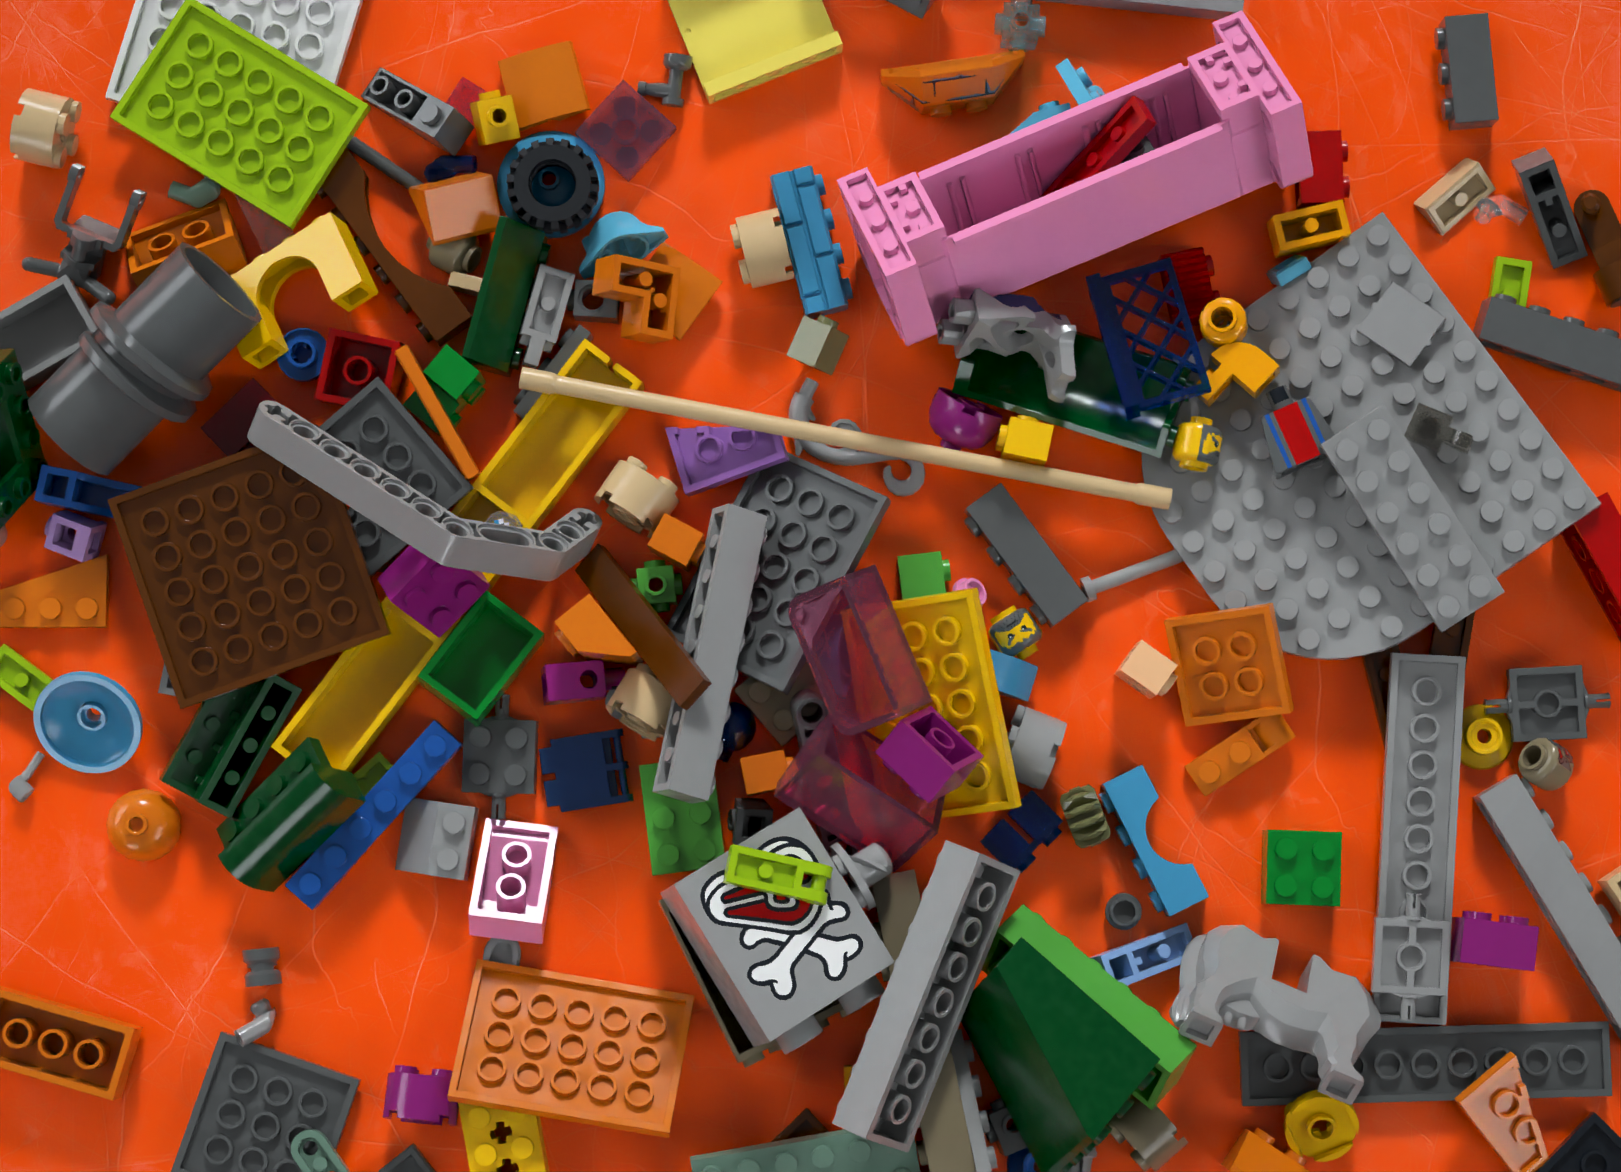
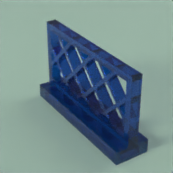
M1171 257L1104 277H1100V273L1085 277L1090 300L1127 421L1141 417L1140 412L1211 392V386ZM1164 270L1167 271L1169 282L1163 292L1146 284L1151 274ZM1126 282L1136 288L1129 300L1125 302L1113 296L1112 285ZM1171 289L1175 298L1168 295ZM1141 290L1158 298L1150 314L1133 306ZM1164 301L1177 307L1179 310V314L1173 324L1155 317ZM1117 306L1123 308L1120 315L1118 313ZM1128 312L1145 319L1137 335L1124 329L1122 326V322ZM1181 321L1183 323L1184 330L1178 328ZM1151 323L1168 330L1160 346L1143 338ZM1174 334L1188 340L1189 347L1183 357L1166 350ZM1126 338L1133 341L1130 347L1128 346ZM1139 344L1156 352L1147 368L1134 362L1132 359V355ZM1191 354L1193 356L1195 364L1188 361ZM1161 355L1178 363L1170 379L1152 371ZM1186 367L1198 373L1201 384L1186 388L1175 381L1183 368ZM1136 371L1143 374L1140 380L1138 379ZM1148 377L1166 385L1160 396L1144 399L1142 387Z

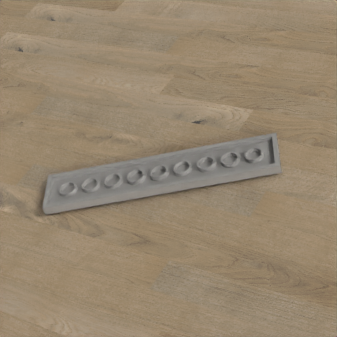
M1390 653L1376 917L1395 918L1405 915L1406 893L1422 894L1420 916L1429 920L1451 922L1448 964L1449 985L1466 657ZM1448 985L1447 996L1428 995L1416 998L1415 1021H1410L1409 1019L1400 1020L1401 997L1392 993L1372 992V998L1378 1007L1381 1022L1446 1025Z

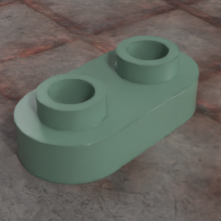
M307 1129L294 1137L291 1143V1155L302 1172H350L331 1142L321 1131ZM308 1141H314L318 1146V1150L314 1155L308 1154L305 1150V1144Z

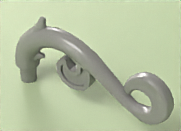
M806 377L799 393L794 392L789 406V419L805 422L816 420L811 407L814 403L812 397L819 385L818 382ZM839 419L831 425V427L861 432L857 424L849 419ZM793 438L796 456H800L804 449L808 454L820 461L833 465L855 466L888 460L905 461L911 467V474L906 480L894 478L890 465L886 466L883 470L884 483L888 491L896 496L905 497L913 495L924 483L926 473L922 462L844 447L838 449L822 443Z

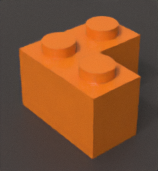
M619 254L596 259L592 295L624 302L620 338L649 344L673 340L681 268Z

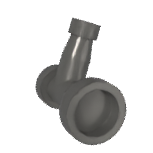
M665 53L663 64L665 68L669 69L668 84L639 81L638 95L661 97L663 106L683 108L684 99H681L683 73L691 68L693 57L678 53Z

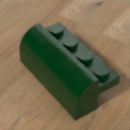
M276 675L202 702L159 779L193 797L202 805L231 819L302 689L283 677Z
M307 737L236 808L231 819L226 818L216 828L225 848L218 855L222 864L243 884L254 889L274 892L366 802L354 774L332 768L319 739Z

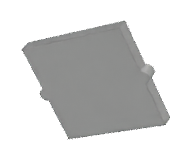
M1392 282L1380 300L1372 303L1371 312L1357 331L1399 361L1411 367L1423 349L1431 346V338L1446 320V317L1395 282Z

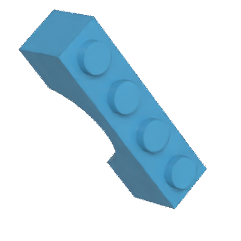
M1143 764L1101 784L1103 792L1098 794L1107 814L1114 812L1120 824L1115 827L1117 835L1124 847L1131 846L1136 856L1131 861L1141 880L1148 879L1153 889L1148 895L1157 913L1164 911L1165 915L1170 917L1208 898L1209 895L1193 864L1169 862L1160 857L1149 844L1146 835V819L1150 808L1159 796Z

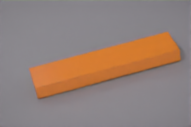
M404 345L395 350L398 361L465 479L472 480L476 478L481 472L423 373L410 347Z

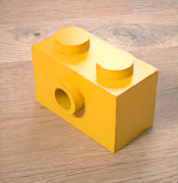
M1011 416L1007 425L1001 424L995 450L1001 452L1000 458L1044 466L1047 462L1054 425L1041 423L1038 419L1030 416Z

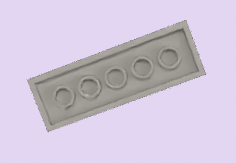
M1384 404L1320 444V447L1440 632L1450 628L1505 592Z

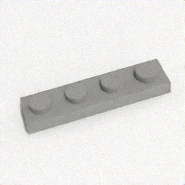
M958 1029L951 1044V1051L976 1172H992L991 1169L998 1168L994 1146L987 1147L984 1133L990 1132L986 1110L979 1111L976 1100L977 1097H982L978 1074L971 1076L969 1062L975 1061L972 1043L970 1039L964 1040L962 1030Z

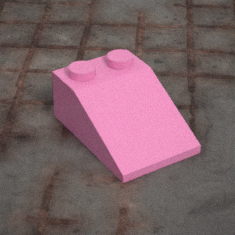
M486 818L468 913L469 935L537 944L543 943L558 827Z

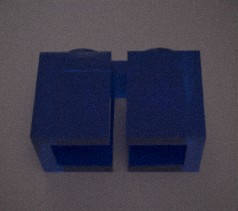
M1030 790L1021 799V806L1011 809L1007 813L1032 839L1030 843L1004 818L978 842L997 861L1021 871L1020 873L1036 859L1032 852L1041 843L1048 847L1062 833L1058 826L1063 820L1033 790Z

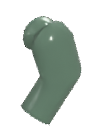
M204 177V179L192 187L173 181L168 191V198L200 208L215 200L220 195L222 187L207 177Z

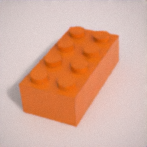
M0 986V1068L111 1101L122 1098L143 1027Z

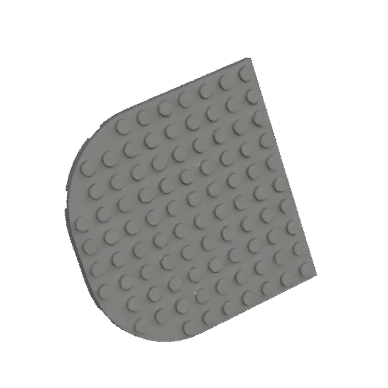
M1383 212L1354 231L1350 237L1344 238L1310 262L1312 266L1310 270L1284 286H1276L1244 309L1248 329L1246 336L1241 342L1258 347L1280 366L1278 376L1256 399L1235 381L1225 389L1210 407L1198 398L1197 390L1200 388L1197 385L1198 381L1210 368L1215 371L1218 368L1211 359V354L1218 348L1207 343L1204 338L1191 347L1177 361V363L1192 367L1189 380L1195 381V385L1189 402L1182 401L1174 426L1190 422L1191 416L1212 419V426L1220 429L1223 434L1218 463L1208 467L1207 472H1197L1180 468L1179 461L1173 458L1172 448L1165 447L1161 458L1142 453L1144 483L1172 488L1169 510L1151 507L1157 522L1219 610L1273 603L1282 651L1303 658L1346 660L1382 652L1419 633L1433 623V620L1328 458L1276 479L1261 422V417L1273 412L1266 393L1286 385L1293 402L1309 397L1334 434H1337L1384 404L1496 578L1601 506V502ZM1392 282H1395L1446 317V320L1431 338V346L1423 349L1411 367H1408L1357 331L1371 312L1372 303L1380 300Z

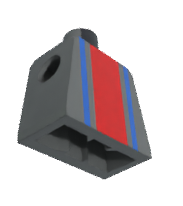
M1286 385L1279 386L1266 393L1273 412L1261 417V422L1276 479L1328 458L1320 444L1335 434L1309 397H1305L1293 402Z

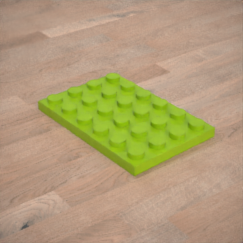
M185 0L111 113L110 118L293 230L371 110V107L200 2Z

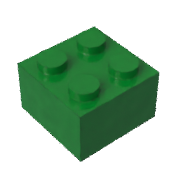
M1262 830L1261 904L1340 906L1342 832Z

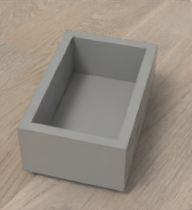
M67 274L0 312V349H15L18 363L22 368V378L26 391L49 379L80 347L78 337L84 331L90 330L95 332L98 329L89 311L91 308L79 287L75 286V281L71 280Z

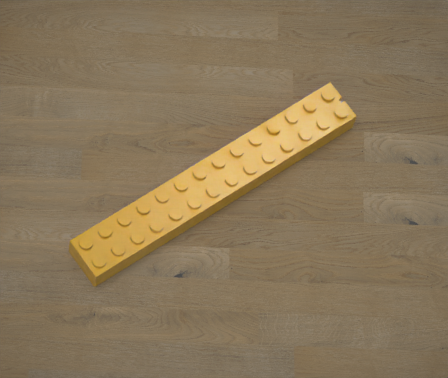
M585 338L557 374L559 376L639 391L645 389L644 383L617 362L613 366L611 357ZM542 393L472 484L474 489L458 502L451 513L459 518L494 523V520L503 518L504 523L509 522V526L537 530L630 407L561 394ZM482 572L490 584V587L487 589L489 592L501 575ZM386 596L381 605L391 634L344 651L275 740L271 748L284 758H287L307 737L319 739L331 767L351 772L419 684L418 675L471 607L439 638L393 604Z

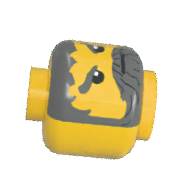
M1191 416L1190 422H1184L1177 426L1179 428L1174 440L1172 456L1175 460L1179 461L1180 468L1207 472L1208 467L1218 463L1223 434L1220 429L1212 426V419Z
M1013 605L990 620L992 626L988 630V635L999 652L1012 657L1017 656L1018 659L1024 660L1039 650L1035 643L1042 638L1043 633L1026 608L1017 609Z

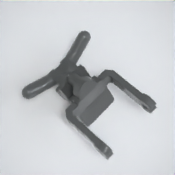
M73 163L67 176L66 188L54 218L56 228L66 232V237L70 238L69 244L61 251L60 258L63 259L61 264L33 257H25L21 265L26 271L56 278L67 274L71 280L75 281V286L85 289L101 302L111 305L116 300L115 293L98 282L97 279L101 276L107 250L117 252L126 247L138 212L146 200L147 192L140 189L133 191L120 229L87 215H82L74 224H71L67 221L86 168V166L79 163Z

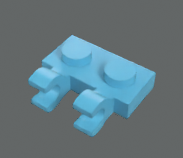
M1068 58L1055 66L1078 105L1105 95L1101 87L1092 86L1093 82L1082 66L1075 69Z

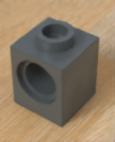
M575 279V289H571L567 303V311H573L575 321L619 324L620 301L603 298V303L598 309H587L584 306V299L589 294H592L594 280Z

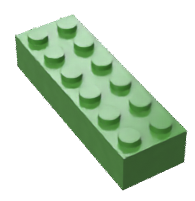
M1024 904L1021 905L997 929L981 970L988 975L1021 937L1024 938L1160 1058V1061L1152 1069L1157 1074L1156 1077L1143 1091L1137 1088L1132 1093V1095L1152 1110L1178 1083L1197 1045L1189 1038L1179 1034V1030L1161 1017L1155 1008L1145 1004L1132 993L1127 985L1118 982L1107 973L1096 960L1089 958L1075 947L1068 937L1061 935L1048 925L1040 914L1031 911Z

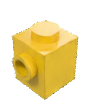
M494 90L478 94L480 101L470 103L479 146L521 138L512 95L501 96L500 90Z

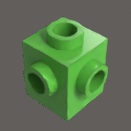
M665 560L643 562L644 568L636 569L637 578L630 579L657 613L669 612L670 606L678 605L677 595H683L681 573L675 574L673 565L666 566ZM655 578L663 582L662 589L657 592L649 588L650 581Z

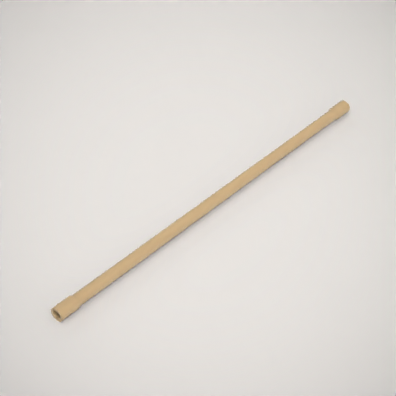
M522 367L519 380V389L545 394H561L1132 501L1138 505L1169 510L1172 498V488L1145 483L1135 484L559 376L553 372Z

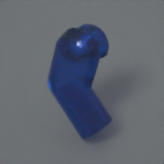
M442 155L425 167L424 176L428 182H435L454 177L458 173H475L478 167L477 157L475 155H455V157L453 155Z

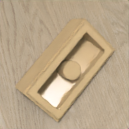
M1464 158L1414 202V205L1434 229L1443 236L1495 191L1496 188L1479 162L1470 158Z

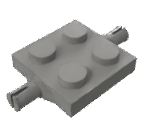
M1406 893L1405 915L1395 918L1374 917L1370 991L1392 993L1401 997L1400 1020H1416V998L1428 995L1447 996L1451 922L1429 920L1420 916L1422 894Z

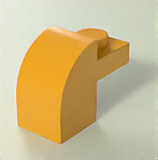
M1234 342L1223 345L1211 354L1212 362L1218 368L1216 371L1210 368L1197 383L1200 387L1197 390V395L1202 402L1210 407L1225 389L1235 381L1256 399L1278 376L1280 366L1265 352L1252 344Z

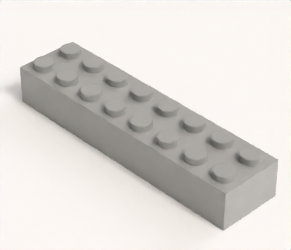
M945 840L943 848L937 856L936 865L928 885L922 893V900L914 920L908 928V935L900 955L894 963L890 980L880 998L879 1007L871 1027L866 1033L865 1042L857 1062L851 1070L849 1082L837 1105L832 1124L864 1139L909 1152L1021 871L977 851Z

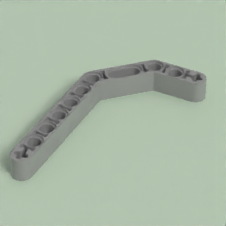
M265 400L260 402L247 434V438L253 445L443 566L552 581L589 554L603 524L599 515L585 508L573 509L544 531L459 518L286 406L275 401Z

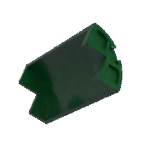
M1017 330V331H1014V332H1016V333H1018V334H1023V333H1025L1026 331H1025V330ZM1077 331L1073 344L1076 378L1073 382L1068 383L1065 399L1062 403L1054 402L1048 398L1044 371L1038 368L1037 361L1026 351H1019L1005 357L989 350L976 348L971 354L960 359L952 393L1025 416L1034 417L1050 424L1161 458L1166 446L1173 448L1179 428L1174 426L1182 401L1189 402L1195 385V381L1189 380L1192 371L1190 366Z

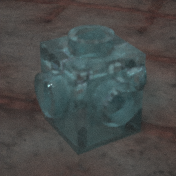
M1011 0V2H1004L1002 13H995L994 35H1000V48H1008L1009 51L1024 49V52H1028L1029 50H1036L1038 37L1045 38L1046 16H1040V4H1032V0ZM1015 21H1028V23L1024 26H1018Z

